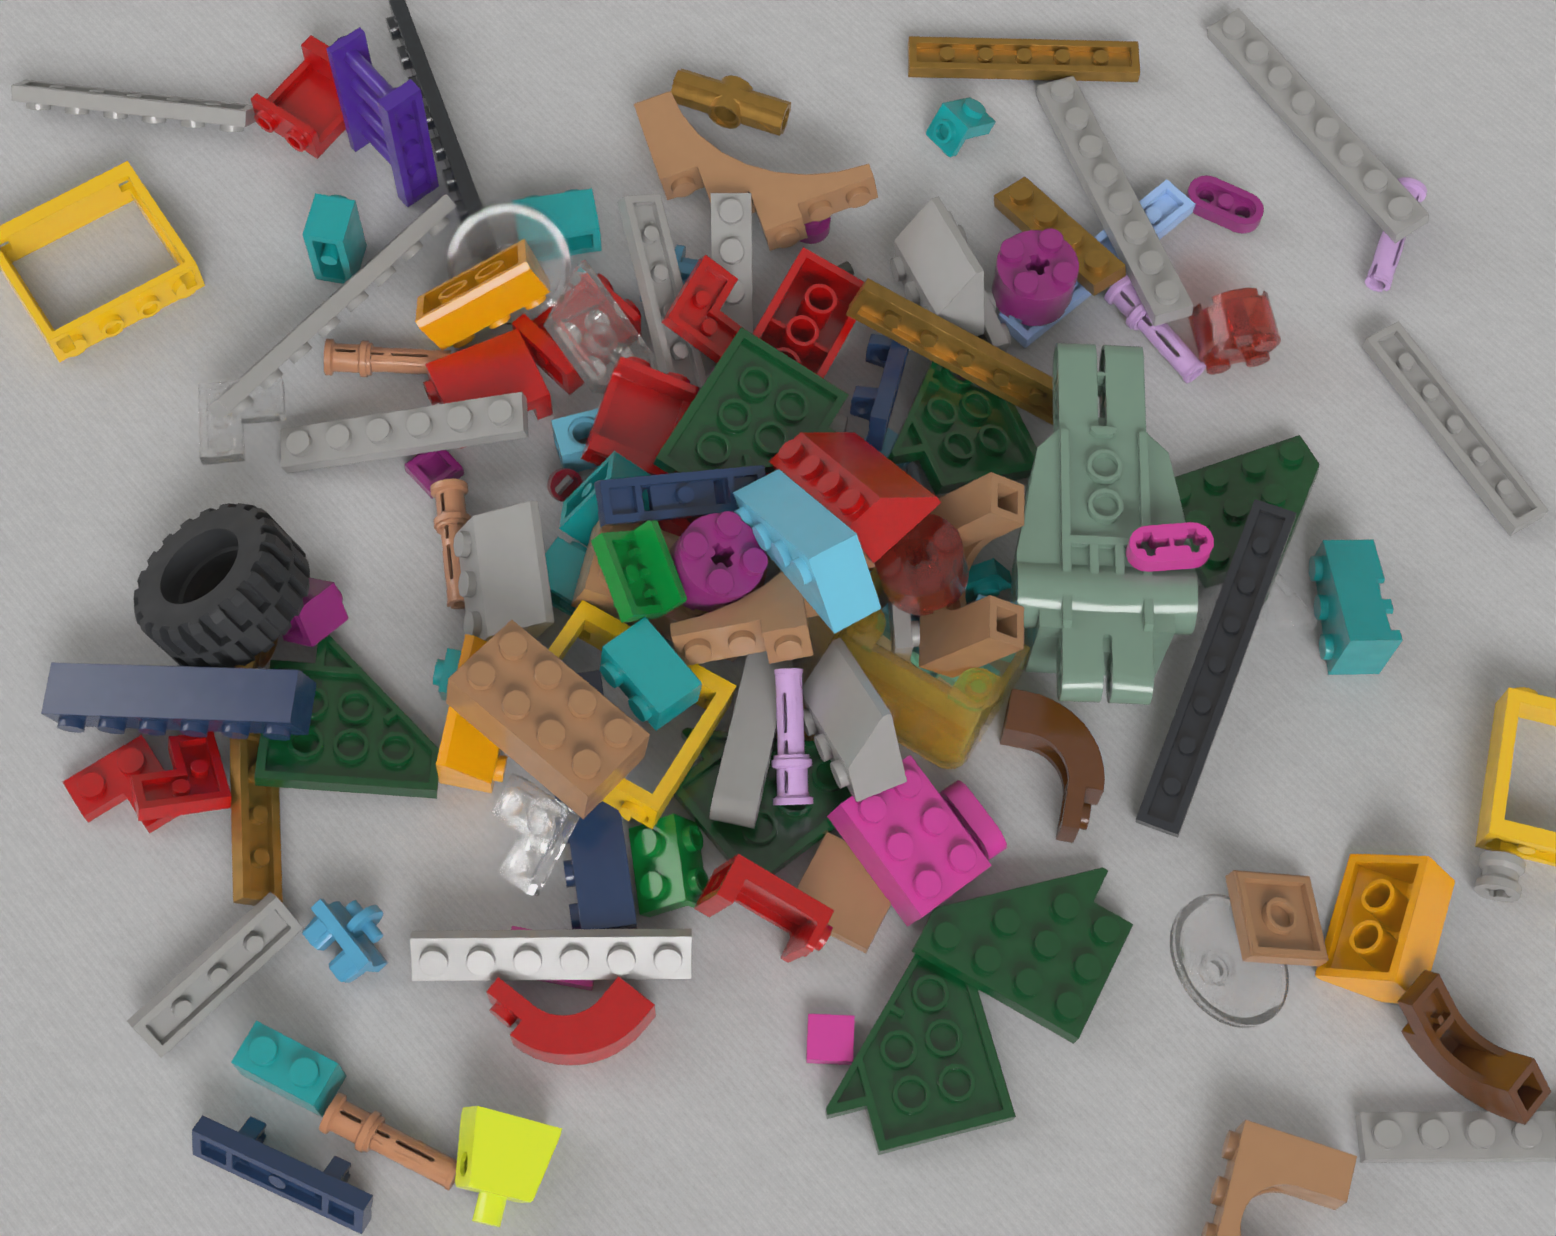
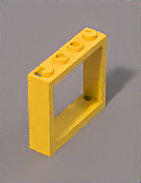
M128 161L0 225V245L7 241L9 242L0 247V270L59 363L69 357L80 355L88 347L107 337L118 335L124 328L143 318L154 316L160 309L179 299L190 297L196 290L205 286L197 263ZM127 180V183H125V184L119 186V184H121V183H123V182H125V181ZM134 200L177 266L54 330L12 263Z
M582 600L548 650L562 661L576 639L579 638L602 651V646L631 626L622 623L615 617ZM699 664L689 665L688 667L702 682L699 699L695 704L706 710L653 794L624 778L602 800L619 810L620 815L627 821L633 818L651 829L654 828L731 704L736 685Z
M1509 687L1495 703L1475 847L1490 851L1507 852L1522 859L1556 867V832L1505 820L1518 717L1556 726V699L1539 695L1537 691L1530 688Z

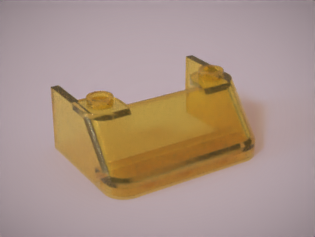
M887 565L874 567L870 573L878 599L882 594ZM881 609L835 633L829 645L838 638L843 640L890 710L898 743L944 769H955L966 763L1011 693L1012 688L1020 679L1031 648L1024 644V649L1016 653L1002 677L984 668H971L964 671L953 687H950L877 644L886 626L885 615Z

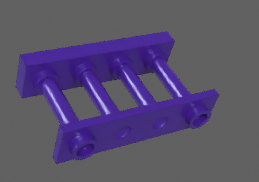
M361 27L348 35L338 38L331 46L326 48L350 147L357 152L370 143L391 165L398 198L407 207H410L439 187L421 89L411 79L399 87L393 88L372 66L366 35Z

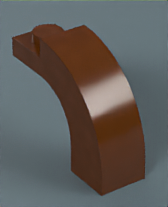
M1012 688L1006 706L1000 744L1033 751L1047 759L1056 769L1063 789L1056 840L1073 843L1079 829L1087 830L1091 804L1098 805L1104 792L1105 774L1099 747L1085 724L1065 706L1043 695Z
M1424 970L1397 1001L1408 1021L1401 1032L1411 1048L1441 1080L1474 1104L1500 1117L1526 1125L1551 1093L1535 1058L1511 1052L1493 1044L1466 1022L1458 1011L1439 973Z

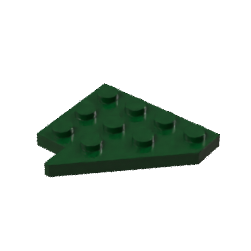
M741 327L658 453L653 464L668 474L765 465L766 473L774 472L776 470L769 460L779 452L786 442L794 439L801 432H836L829 426L849 394Z
M931 361L887 458L895 464L919 460L935 495L950 493L990 472L1010 480L1029 478L1037 447L1014 404Z
M1300 435L1175 477L1185 522L1199 523L1206 526L1214 538V547L1208 560L1202 566L1195 568L1196 574L1205 589L1224 583L1253 502L1256 499L1297 513L1265 600L1267 601L1320 466ZM1190 539L1192 551L1198 552L1200 546L1194 545L1192 539Z
M330 635L318 643L315 663L270 660L269 669L299 670L317 684L308 735L291 734L290 740L280 741L266 738L263 736V733H260L254 776L255 786L437 799L439 778L436 761L439 748Z
M686 727L681 731V738L685 742L694 728ZM714 730L698 756L701 762L689 770L674 797L727 861L740 854L775 875L820 841L827 832L830 833L835 829L827 816L841 803L850 798L852 794L847 786L839 788L831 771V760L824 762L821 759L815 741L804 740L805 754H809L810 759H812V766L808 768L809 796L813 797V804L773 805V798L777 796L776 769L771 767V760H773L774 755H778L776 737L755 828L710 820L712 798L728 732Z
M1102 867L936 907L930 914L911 951L1074 1044L1080 1038L1133 924L1094 902L1108 873V870Z
M915 954L825 1109L826 1118L829 1119L866 1110L878 1155L1014 1120L1016 1115L978 989Z

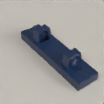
M871 334L865 361L884 368L879 388L855 387L851 400L850 414L869 421L866 441L878 451H882L910 349L885 335Z
M765 465L599 480L594 485L600 527L643 523L649 520L663 521L702 517L708 514H721L726 511L734 512L739 507L733 492L766 476ZM646 489L650 511L644 510L642 493Z
M203 1115L192 1129V1152L194 1156L360 1234L364 1232L370 1222L373 1195L347 1183L351 1175L349 1174L350 1162L334 1156L325 1170L321 1171L263 1144L266 1139V1123L252 1116L247 1119L238 1132Z

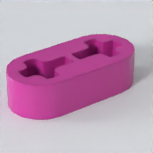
M1187 522L1143 526L1132 533L1126 547V557L1134 568L1145 572L1197 568L1208 560L1214 547V538L1211 531L1199 523ZM1187 538L1192 539L1194 545L1200 546L1198 552H1192L1190 546L1184 545ZM1142 542H1148L1151 549H1156L1153 556H1148L1145 549H1139Z
M957 780L939 792L940 796L988 861L1007 848L1006 840L996 823L962 781Z

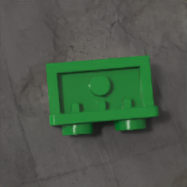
M649 520L631 531L601 533L591 540L598 564L602 569L614 606L622 623L640 621L644 617L648 620L658 619L686 602L687 596L657 520Z
M673 813L659 818L653 829L644 824L629 828L639 914L650 918L685 906L694 908L709 881L703 867L701 853L703 836L697 824L692 820Z

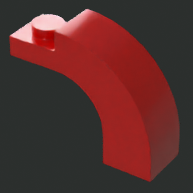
M619 976L594 1005L572 1015H554L540 1010L499 977L486 991L489 1001L493 1005L489 1011L509 1028L514 1023L517 1024V1027L510 1034L513 1046L535 1059L557 1065H584L613 1056L635 1041L656 1017L655 1004Z

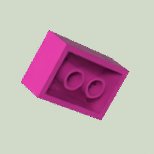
M911 755L902 760L907 782L859 802H856L853 796H851L827 816L879 889L891 902V905L907 927L924 917L992 866Z

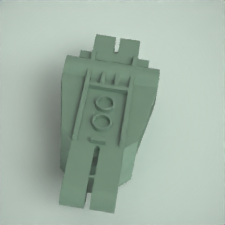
M1056 343L1052 374L1053 434L1037 448L1024 496V526L1020 527L1011 570L1010 602L1024 607L1025 672L1056 673L1058 701L1100 703L1103 693L1104 675H1106V698L1108 703L1150 705L1153 696L1154 678L1174 635H1191L1194 631L1198 611V579L1195 568L1145 572L1134 568L1126 557V547L1132 533L1139 527L1186 523L1169 452L1146 432L1143 347L1103 345L1098 372L1095 344ZM1098 397H1099L1100 417H1098ZM1187 538L1184 545L1190 546L1192 551L1190 539ZM1142 542L1139 548L1145 549L1148 556H1153L1156 550L1151 549L1148 542Z

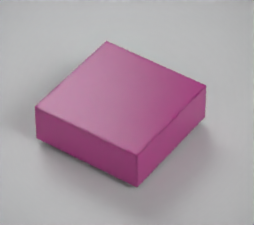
M808 1013L806 1063L851 1065L854 1057L855 1016Z

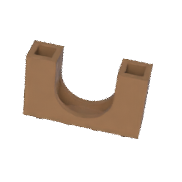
M992 472L938 498L941 504L923 519L919 667L951 678L1024 649V607L991 595L971 604H966V581L971 565L978 553L990 541L1024 526V485Z
M1249 1120L1243 1121L1236 1128L1235 1132L1229 1130L1226 1135L1221 1154L1222 1158L1228 1160L1224 1177L1217 1176L1210 1198V1203L1217 1207L1213 1223H1205L1201 1236H1241V1220L1246 1206L1252 1198L1266 1193H1282L1332 1210L1338 1209L1347 1203L1357 1156Z

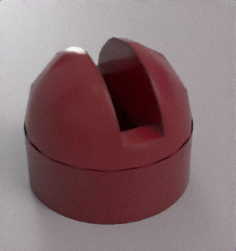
M560 468L550 475L547 488L555 500L564 502L583 483V480L576 471ZM568 475L571 480L557 493L555 488Z

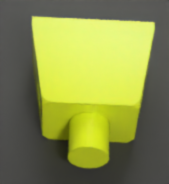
M481 1106L463 1107L460 1120L455 1185L458 1188L479 1193L472 1218L473 1222L500 1227L507 1200L517 1203H531L561 1136L562 1128Z

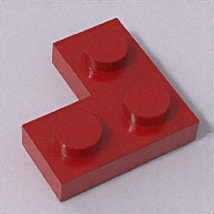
M704 255L697 262L661 323L711 360L718 363L742 327L720 311L738 278L710 257Z
M208 731L207 737L168 736V752L173 770L130 775V789L138 821L231 808L232 796L213 731Z
M141 734L62 783L85 820L90 822L127 799L136 812L130 789V775L165 770ZM178 816L144 820L142 823L147 831L152 833Z

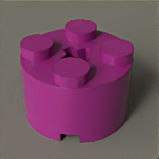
M1052 228L1043 231L1029 230L1018 233L1002 242L993 276L992 294L995 298L996 307L1006 317L1009 318L1011 315L1022 320L1021 324L1042 326L1058 320L1065 313V309L1072 300L1079 272V262L1074 249L1064 240L1061 232Z
M730 511L721 514H708L696 519L669 550L687 596L686 602L682 605L693 611L698 609L710 613L747 596L759 583L768 565L767 555L756 541L752 528L743 522L738 514Z

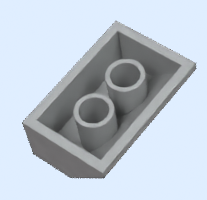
M940 197L931 198L894 240L895 257L890 259L892 275L896 282L901 281L904 285L906 299L975 336L984 334V270Z
M526 501L472 516L456 533L453 545L454 553L459 557L461 574L458 588L460 595L464 597L466 610L463 622L464 634L474 635L488 642L512 619L537 639L554 623L538 501Z
M841 638L833 640L803 685L804 730L808 736L815 734L814 741L821 759L824 762L831 760V771L839 788L847 786L855 801L859 802L907 782L890 710Z

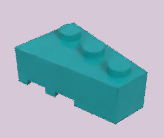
M1374 539L1323 540L1315 555L1310 557L1308 567L1310 580L1316 581L1317 595L1314 598V616L1316 620H1321L1323 632L1319 638L1320 658L1327 662L1328 675L1380 674L1403 639L1400 630H1391L1387 614H1393L1394 608L1391 599H1382L1380 584L1384 583L1385 577Z

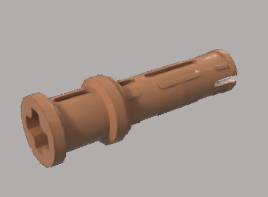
M326 339L324 346L325 375L332 376L334 372L359 373L360 377L371 376L373 372L427 374L426 363L450 355L452 351L374 347L373 343L362 340L360 344L335 343L334 339Z
M444 479L430 486L431 496L436 500L437 516L433 519L434 529L441 535L447 607H451V609H465L464 597L460 595L458 588L461 574L459 557L454 553L453 545L456 533L471 518L466 512L465 503L468 483L460 479Z
M339 1092L334 1097L319 1126L320 1132L327 1134L331 1131L354 1143L355 1150L361 1153L363 1151L367 1153L371 1149L445 1187L444 1189L448 1191L455 1183L456 1159L387 1125L382 1113L376 1110L370 1113L348 1102L347 1095Z

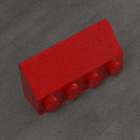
M801 432L794 439L786 442L779 452L769 460L775 470H781L857 533L863 554L873 563L880 559L941 504L940 500L933 493L855 432Z

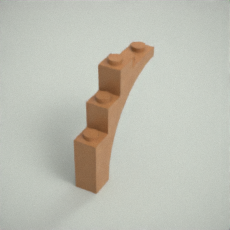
M671 91L634 104L667 200L689 196L694 191L704 187L710 204L711 193H751L752 213L756 212L770 251L777 248L791 247L798 241L808 238L804 225L806 223L825 220L834 213L851 207H862L870 200L878 198L874 175L869 164L839 172L807 175L766 170L745 164L721 152L700 136L681 113Z
M886 553L875 563L871 562L864 555L868 568L888 565ZM781 571L767 584L737 602L702 616L671 623V638L675 652L687 666L767 651L769 664L814 656L808 617L819 615Z

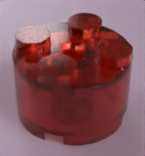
M1257 288L1234 289L1211 297L1213 305L1203 310L1201 303L1193 307L1192 316H1189L1188 320L1199 359L1206 365L1207 374L1223 373L1231 368V364L1246 362L1248 367L1262 365L1270 360L1269 352L1274 350L1281 342L1270 299L1265 290L1262 295H1259Z
M931 513L874 563L882 588L892 604L898 609L913 615L925 616L934 614L933 611L946 605L948 608L954 604L963 594L969 577L967 559L958 530L944 518Z

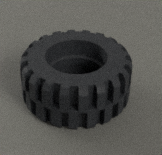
M227 503L220 505L217 510L209 508L200 512V516L196 519L189 518L180 525L181 529L172 535L170 533L162 541V547L157 552L153 551L147 560L148 567L146 570L141 571L137 580L139 588L134 590V613L137 624L140 625L141 630L180 666L235 668L236 665L246 666L255 661V656L260 652L266 653L275 645L273 642L281 634L285 635L292 627L291 620L294 616H299L304 607L302 598L308 596L310 568L309 561L306 559V554L302 548L262 508L249 504Z

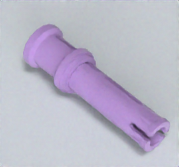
M1409 177L1398 178V181L1419 203L1426 198L1427 188L1421 181ZM1384 231L1382 232L1371 268L1365 279V284L1369 289L1382 292L1383 289L1388 291L1391 288L1406 237L1394 243Z
M1128 275L1108 289L1104 296L1105 301L1109 305L1114 304L1127 318L1126 324L1130 329L1140 330L1158 352L1181 375L1185 383H1190L1201 375L1206 365L1195 356L1167 323L1157 326L1149 324L1151 320ZM1128 297L1134 303V306L1128 301ZM1161 335H1163V336L1166 338V340H1167V341L1175 348V350L1180 354L1179 357H1178L1177 354L1168 346V344L1161 338Z
M775 669L778 755H774L773 760H771V767L776 769L777 796L773 798V805L813 804V797L809 796L808 768L812 766V759H810L809 754H805L803 669Z

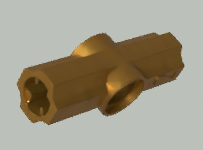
M681 68V70L677 71L673 80L671 93L678 105L707 113L714 123L723 128L733 129L743 124L778 136L785 131L791 111V102L753 91L752 86L738 76L729 75L718 80Z

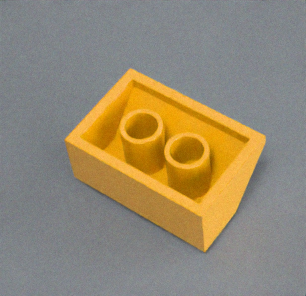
M523 239L418 296L415 322L419 329L442 351L452 345L454 348H460L475 338L474 333L488 326L490 329H495L506 323L511 318L510 314L524 307L526 310H529L543 303L547 298L546 294L550 293V281L527 241Z
M465 634L458 669L487 641L474 635ZM449 706L436 761L439 783L492 793L494 782H503L508 756L501 755L499 747Z
M1350 854L1325 938L1329 961L1321 966H1317L1315 976L1322 981L1374 1000L1398 1004L1397 1001L1424 970H1432L1455 880L1430 856Z

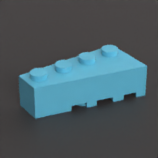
M778 469L733 492L739 507L734 513L738 514L742 521L752 528L759 546L776 563L834 634L882 609L857 533L781 470Z

